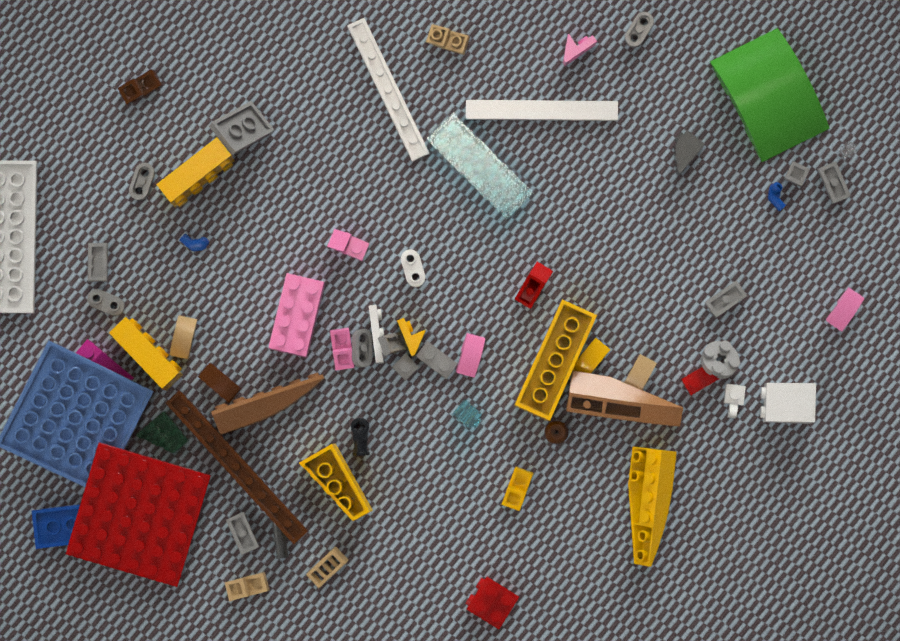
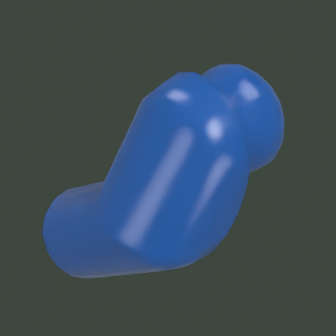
M775 182L769 187L768 200L778 211H781L786 204L780 199L782 185L779 182Z
M186 233L179 240L194 252L202 251L209 245V240L206 237L193 240Z

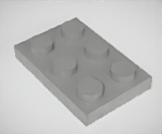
M252 101L216 119L209 125L232 156L274 132L273 127Z

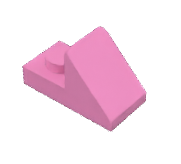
M568 34L563 59L564 66L594 47L597 43L593 35L589 38L585 36L578 41L579 45L577 46Z
M334 229L327 247L363 261L370 243L358 239L350 233Z

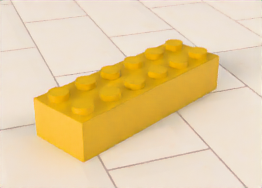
M563 299L561 300L514 404L515 407L548 422L551 420L595 322L596 314Z

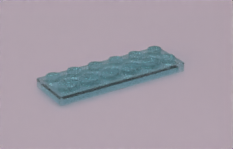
M454 113L426 139L506 221L534 194Z

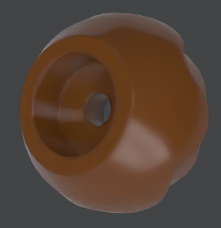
M558 420L551 421L544 430L547 441L556 445L563 443L569 435L567 425Z

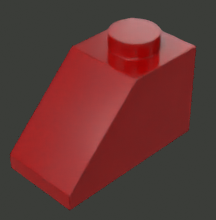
M537 261L516 295L515 300L531 309L553 271Z

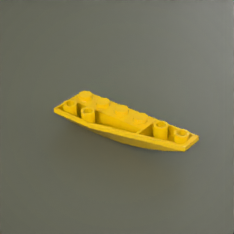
M632 446L628 489L634 564L651 567L657 553L670 507L676 451Z

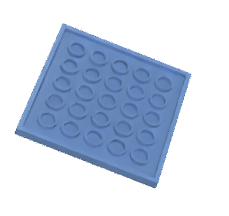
M48 340L0 433V448L86 487L98 443L101 442L124 449L154 391Z

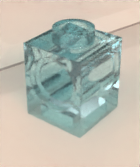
M465 399L452 413L468 429L471 427L476 428L482 421L480 418L482 413Z

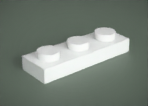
M370 305L369 313L376 364H381L387 358V356H384L378 338L384 335V329L379 327L382 313L381 309H377V305Z

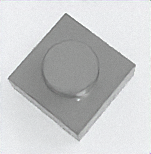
M792 161L784 179L802 187L810 169Z
M407 354L392 366L405 381L419 368Z

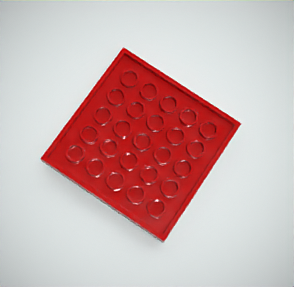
M99 442L66 555L178 587L211 475Z

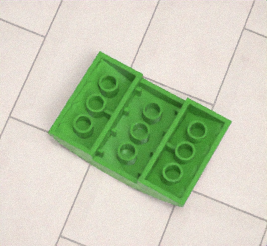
M778 28L710 61L726 95H729L742 120L745 131L761 162L830 129L818 97L802 65Z

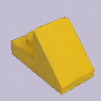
M404 318L399 319L397 323L410 355L414 357L426 330L411 335L410 332H413L410 321L406 322Z

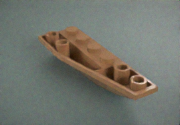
M572 371L566 411L619 420L680 427L683 407L610 376Z
M314 373L307 376V380L301 381L297 379L289 382L290 385L282 387L280 385L272 388L270 392L254 394L249 399L244 397L233 400L234 404L231 405L224 403L215 406V410L211 411L220 434L224 435L276 415L311 392L325 379L324 375Z

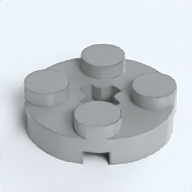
M726 340L722 342L714 341L709 343L702 352L701 365L709 375L713 374L718 376L717 378L726 379L735 373L740 365V359L730 342ZM718 356L724 359L723 363L716 360Z

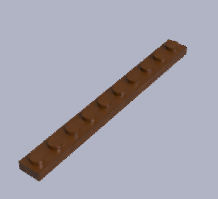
M181 390L166 402L167 406L294 545L309 532Z

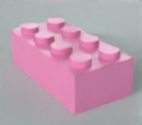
M286 273L268 347L270 350L304 358L308 357L325 287L323 281Z

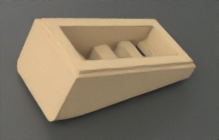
M335 546L306 575L320 588L348 562V558ZM332 555L340 562V564H338V562L332 557ZM326 560H328L335 568L332 569V568L328 565V563L326 562ZM321 565L329 572L328 575L320 568ZM314 571H317L324 579L321 581Z

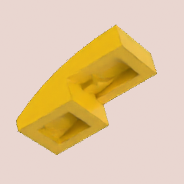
M595 338L578 358L573 370L592 373L611 349Z
M515 466L501 505L520 511L533 472Z

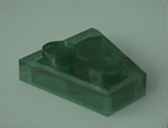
M163 411L136 434L138 438L145 439L151 442V444L160 446L171 453L177 452L189 441L166 411Z

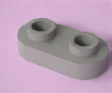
M640 12L625 34V43L629 47H639L648 35L654 23L653 16L650 13ZM646 20L647 25H641L640 21ZM631 36H636L637 41H632Z
M141 163L135 169L129 187V194L137 201L144 200L149 194L155 176V170L150 164ZM144 170L149 171L147 176H142ZM138 188L143 189L141 194H136Z
M94 289L88 294L87 301L95 309L112 316H119L125 310L124 301L117 296L100 289ZM96 295L100 296V300L98 302L94 301V297ZM114 302L118 304V307L116 309L111 308V305Z
M367 329L356 330L352 335V361L359 368L367 367L372 362V334Z

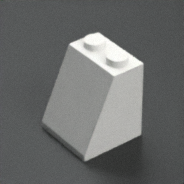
M765 383L764 387H761V399H764V406L760 408V418H763V422L799 424L815 422L816 383Z

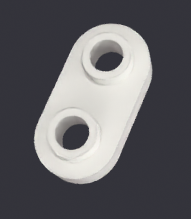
M412 249L404 251L401 255V263L406 280L410 286L420 287L425 282V273L420 256ZM413 256V262H408L407 257ZM413 274H418L419 279L413 280Z

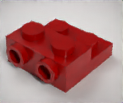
M488 576L485 579L481 577L476 585L478 591L475 595L471 594L465 603L468 605L466 609L495 628L500 629L519 596Z

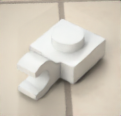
M726 384L724 403L729 404L728 418L737 417L738 405H744L746 386Z

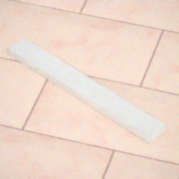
M365 18L347 25L411 161L414 162L428 155L429 151Z
M466 100V120L618 121V101Z

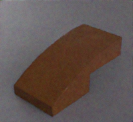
M150 69L138 78H133L118 87V90L128 105L163 85L155 71Z
M211 362L198 376L228 403L242 389Z

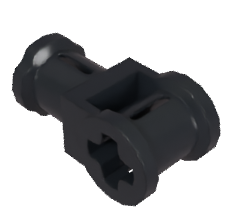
M356 418L351 423L354 440L352 456L370 455V452L367 450L369 423L364 418ZM359 421H361V424H365V428L361 432L355 428Z

